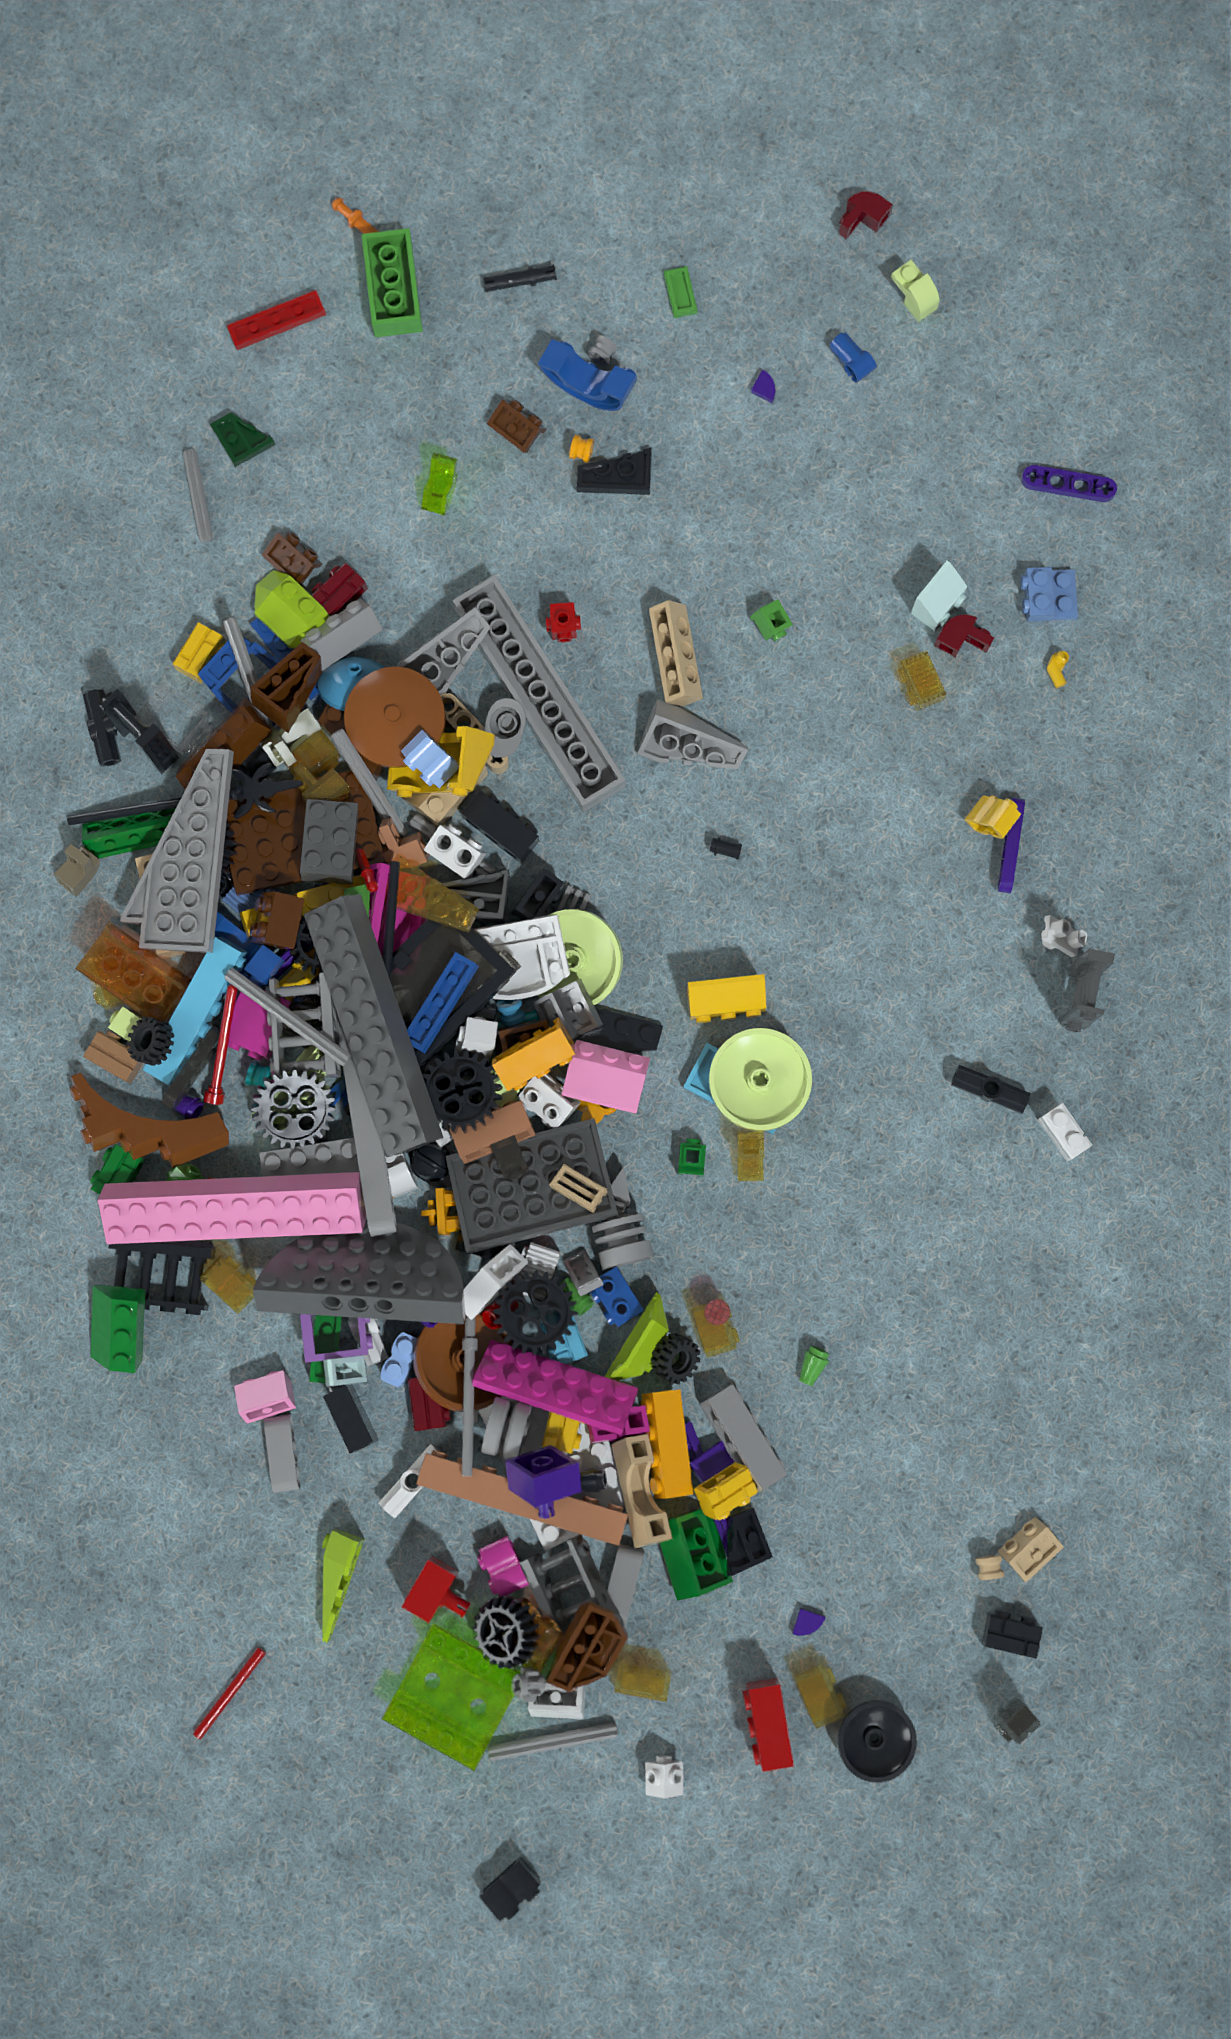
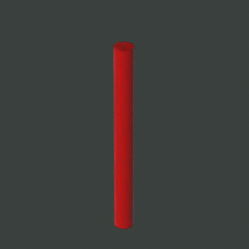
M258 1647L214 1704L193 1732L196 1738L200 1740L203 1738L265 1656L266 1652Z

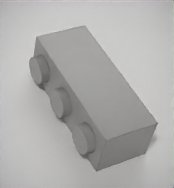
M360 599L348 604L341 613L330 616L326 623L320 627L308 631L306 636L300 641L301 643L304 642L321 656L323 671L381 632L383 628L370 605Z

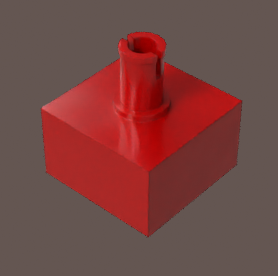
M432 1556L426 1562L401 1607L429 1623L439 1607L442 1608V1606L463 1618L471 1602L451 1592L452 1589L450 1587L459 1571Z

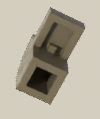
M70 844L64 850L67 860L54 873L57 883L77 897L97 873L100 860L82 845L77 849L74 845Z

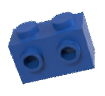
M617 1266L600 1277L603 1283L602 1286L590 1291L595 1302L599 1303L602 1301L606 1311L603 1314L610 1326L615 1323L617 1327H620L644 1311Z

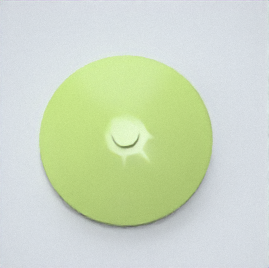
M566 909L549 914H558L570 975L566 979L564 977L552 989L537 996L541 998L574 981L582 979L593 1005L600 1003L614 990L622 973L623 953L616 933L605 920L586 910Z
M754 1028L735 1034L719 1048L710 1067L709 1088L716 1107L730 1122L748 1130L769 1131L788 1124L802 1111L811 1092L812 1071L806 1054L792 1038L773 1029Z

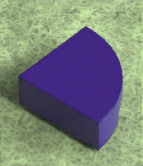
M762 369L751 389V393L773 403L775 383L772 377Z
M800 1608L792 1634L797 1636L812 1634L822 1626L826 1617Z

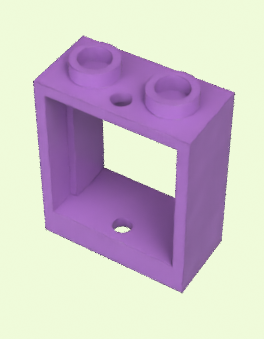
M300 1314L305 1363L369 1355L368 1349H373L372 1334H366L365 1323H370V1318H358L361 1349L316 1354L312 1315Z

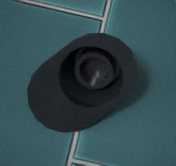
M435 1141L409 1151L411 1170L418 1178L435 1188L452 1187L446 1156L456 1154V1152L446 1146L440 1147Z

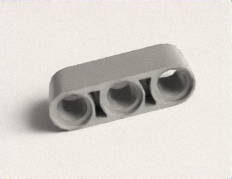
M291 1414L264 1419L273 1493L300 1490L301 1487L300 1478L297 1479L300 1475L297 1452L294 1453L297 1450L294 1426L291 1427L293 1425Z
M620 1543L607 1592L617 1613L620 1614L624 1625H626L645 1550Z

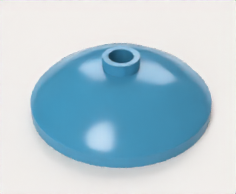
M343 657L322 671L317 680L318 692L327 704L338 710L345 711L347 699L355 685L369 673L385 667L366 657Z

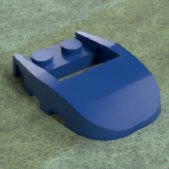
M243 637L248 654L253 653L270 670L281 661L256 642L252 643ZM228 640L198 673V676L220 703L231 713L237 704L219 689L238 668L230 641Z

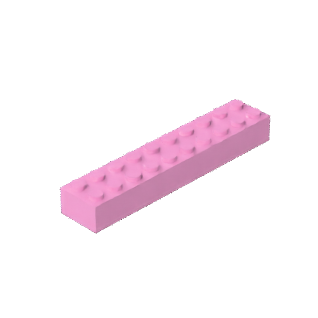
M360 1172L111 1183L104 1185L98 1198L106 1244L363 1233L367 1217Z

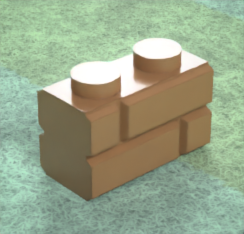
M109 1030L106 1034L98 1031L83 1057L131 1084L144 1063L135 1061L130 1057L131 1054L127 1051L130 1046L126 1047L119 1043L121 1037Z

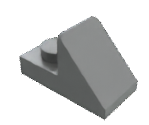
M622 1168L613 1184H611L614 1199L626 1204V1208H629L631 1201L625 1171Z

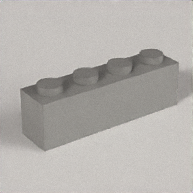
M732 1384L699 1405L720 1440L723 1441L731 1458L735 1462L749 1468L753 1478L752 1481H754L757 1493H759L787 1474L782 1460L771 1449L769 1438L759 1429L755 1415L748 1411L745 1406L741 1392Z

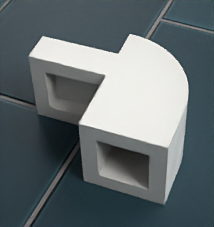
M404 1154L386 1158L393 1197H399L419 1188Z

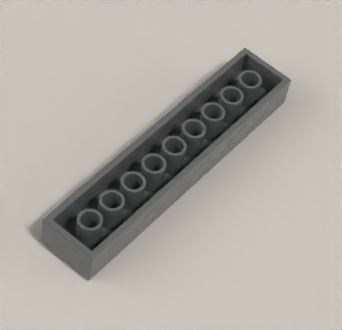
M361 895L341 896L305 913L304 917L386 1158L409 1152L444 1138Z

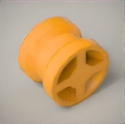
M575 434L569 458H580L583 462L589 463L593 452L594 439H582L580 435Z

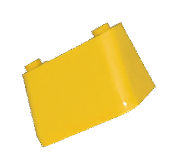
M468 726L457 727L456 733H443L439 745L457 761L459 769L438 788L434 783L429 786L420 777L422 772L417 768L414 771L408 766L389 768L387 790L397 792L398 797L411 798L412 794L452 792V795L467 796L468 792L474 790L495 745V734Z

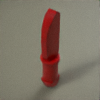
M357 849V860L362 871L361 876L367 885V890L376 892L378 890V883L374 878V872L370 868L364 850Z

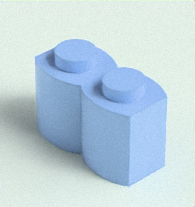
M421 730L401 750L405 756L403 762L411 770L414 771L417 768L421 771L420 777L429 786L434 783L440 788L459 769L457 761L424 730Z
M406 1332L398 1335L392 1346V1356L387 1359L382 1367V1381L395 1387H401L406 1383L411 1373V1363L414 1362L413 1355L417 1337Z

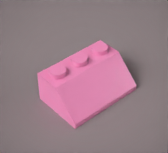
M576 1040L574 1045L575 1055L572 1056L573 1059L569 1063L562 1096L636 1114L650 1058Z

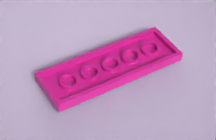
M490 1340L472 1383V1386L622 1435L638 1393L637 1387L537 1354L533 1356L532 1353L527 1351L522 1354L521 1349L516 1348L513 1350L512 1346Z

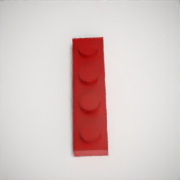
M314 290L226 326L236 350H240L326 315L317 291Z

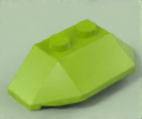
M273 570L256 584L255 616L288 648L295 649L301 644L300 640L306 636L308 631L320 627L330 617L325 608L290 575Z
M656 1292L604 1377L619 1381L640 1376L644 1371L647 1373L651 1371L652 1366H654L651 1363V1359L654 1356L652 1352L653 1350L657 1351V1343H663L661 1338L664 1336L668 1338L666 1334L669 1331L659 1293Z

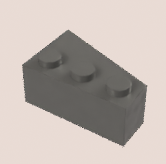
M509 869L499 873L484 874L475 878L460 879L430 886L427 908L429 916L446 901L464 920L505 924L510 883Z

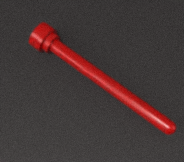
M232 984L227 987L212 1082L208 1089L205 1090L203 1098L204 1102L215 1105L223 1104L225 1097L221 1084L238 990Z

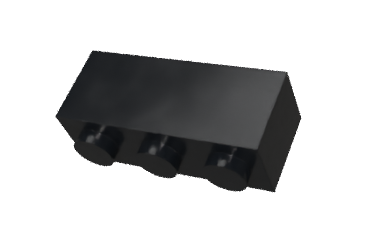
M479 791L461 813L463 819L522 864L540 841L537 835L538 830L529 823L524 825L518 820L519 816L512 809L507 807L505 810L498 805L500 801L491 793L484 794L482 791Z

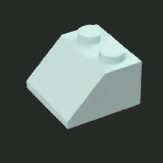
M949 561L944 563L916 598L911 612L913 616L933 631L939 625L944 627L952 616L949 612L953 607L958 609L967 598L964 595L967 585Z

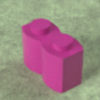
M509 1535L479 1549L480 1555L477 1556V1560L482 1570L487 1569L491 1579L488 1580V1584L494 1595L507 1596L529 1585Z

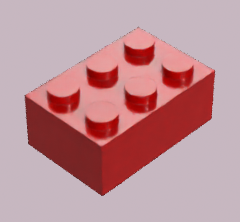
M778 1678L746 1683L747 1690H743L742 1693L746 1711L751 1710L752 1717H747V1723L751 1738L755 1737L756 1744L751 1745L755 1765H760L762 1772L794 1767L781 1686Z

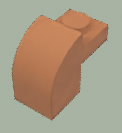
M391 817L382 820L378 835L381 842L387 844L383 847L381 856H384L388 864L391 861L400 862V869H409L428 861L430 854L424 851L426 844L420 832L402 839Z

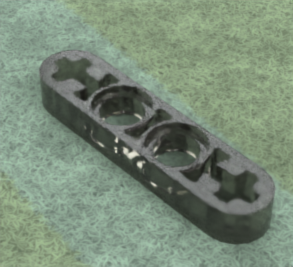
M216 1024L211 1027L165 1092L161 1101L162 1105L171 1110L177 1108L217 1051L221 1027Z

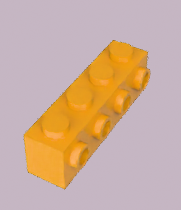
M681 1390L641 1394L640 1406L645 1405L650 1429L644 1435L648 1434L654 1458L650 1467L652 1477L650 1488L654 1494V1499L693 1495Z

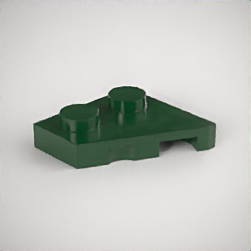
M231 412L210 423L212 430L234 467L276 445L272 437H267L257 431L256 427L243 422L240 417Z

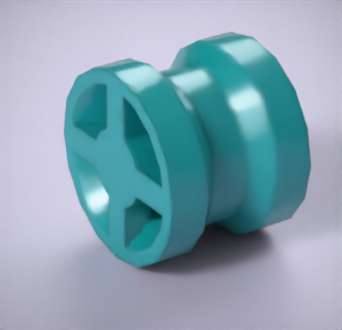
M252 1061L246 1075L245 1085L250 1087L261 1085L265 1087L263 1078L266 1077L271 1080L272 1077L270 1066L262 1067L258 1062Z

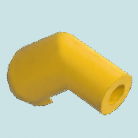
M1064 650L1055 652L1047 665V672L1056 689L1067 684L1062 670L1069 660V655Z

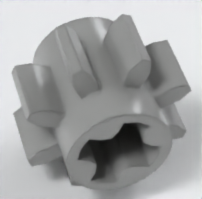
M533 1667L521 1668V1674H516L512 1680L513 1693L518 1696V1699H523L524 1703L536 1702V1696H541L545 1690L543 1675L539 1674L538 1670L534 1671Z

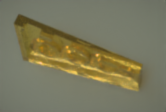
M400 856L398 860L400 862L396 909L469 933L479 909ZM388 883L386 887L384 905H387Z

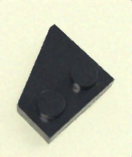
M754 1508L747 1509L728 1518V1577L773 1558Z

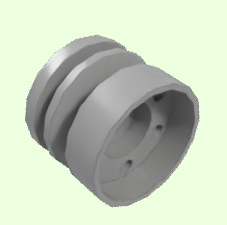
M623 1214L605 1219L598 1225L592 1226L593 1234L605 1232L606 1235L595 1239L596 1244L608 1243L609 1247L598 1253L602 1270L654 1257L650 1240H638L637 1235L647 1231L646 1226L638 1228L634 1226V1224L645 1221L643 1214Z

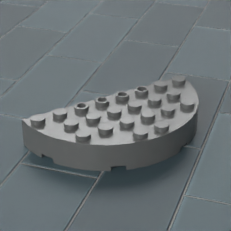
M367 1220L365 1221L363 1233L303 1235L284 1247L268 1262L253 1288L256 1309L261 1312L464 1324L465 1321L462 1277L457 1263L443 1245L426 1233L398 1223L397 1232L373 1237L370 1235Z

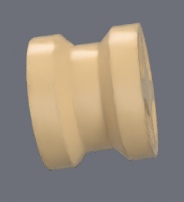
M1002 1555L975 1558L976 1564L980 1568L978 1573L979 1580L1005 1577L1004 1571L1000 1566Z

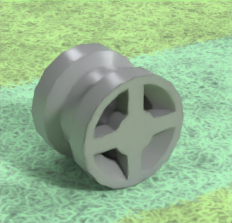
M598 335L595 339V345L589 348L587 355L596 363L608 366L610 356L616 353L617 346L607 337Z

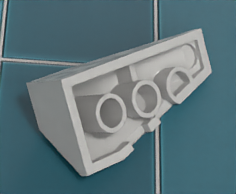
M474 607L399 661L396 667L409 668L419 672L429 679L439 694L442 695L451 686L491 626L479 610Z
M657 699L648 718L637 754L660 763H669V759L684 760L683 765H692V761L706 762L708 767L739 769L748 751V747L685 710Z

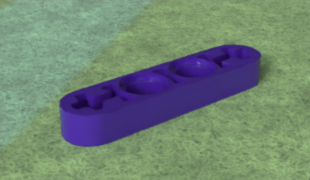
M1030 465L1024 469L1021 476L1023 486L1029 490L1086 500L1109 502L1117 492V484L1111 478L1050 467ZM1031 473H1035V477L1040 479H1036L1035 482H1030V477L1027 476H1030ZM1044 474H1047L1048 476L1046 478L1045 485H1043L1042 482L1044 480ZM1054 476L1060 477L1063 480V486L1054 487L1050 479ZM1076 481H1084L1088 489L1080 492L1075 488L1074 483ZM1093 483H1096L1094 488L1098 489H1095L1094 493H1090L1093 487ZM1103 485L1108 486L1109 492L1107 495H1104L1103 490H1101Z
M1012 797L1011 800L1017 804V810L1021 815L1008 831V835H1005L1002 854L1004 860L1001 861L997 888L998 892L1009 894L1012 892L1025 809V799Z

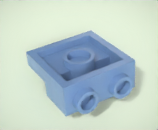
M1052 567L1026 569L1024 575H1021L1020 584L1021 590H1025L1026 599L1022 600V612L1027 614V621L1076 620L1078 618L1075 570H1052Z

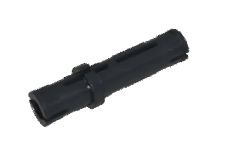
M552 264L539 268L530 266L528 270L485 276L483 279L486 293L490 291L529 284L532 287L536 286V283L557 280L555 265Z

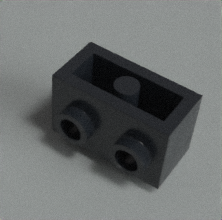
M543 868L538 872L511 913L521 920L547 916L549 912L546 909L551 902L555 904L563 893L560 888L564 882Z

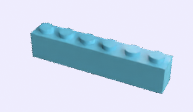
M223 937L214 938L213 953H206L168 1022L169 1026L173 1029L171 1032L174 1033V1038H171V1041H174V1046L170 1045L169 1047L172 1050L171 1054L166 1053L168 1058L166 1061L161 1060L162 1064L151 1066L145 1064L143 1068L145 1072L167 1085L181 1082L187 1072L185 1067L188 1061L193 1060L198 1053L199 1047L197 1045L200 1039H204L210 1031L211 1025L209 1023L212 1017H216L223 1007L221 1001L227 993V987L231 984L225 980L224 976L231 968H234L239 973L244 969L247 963L245 957L248 954L246 950Z

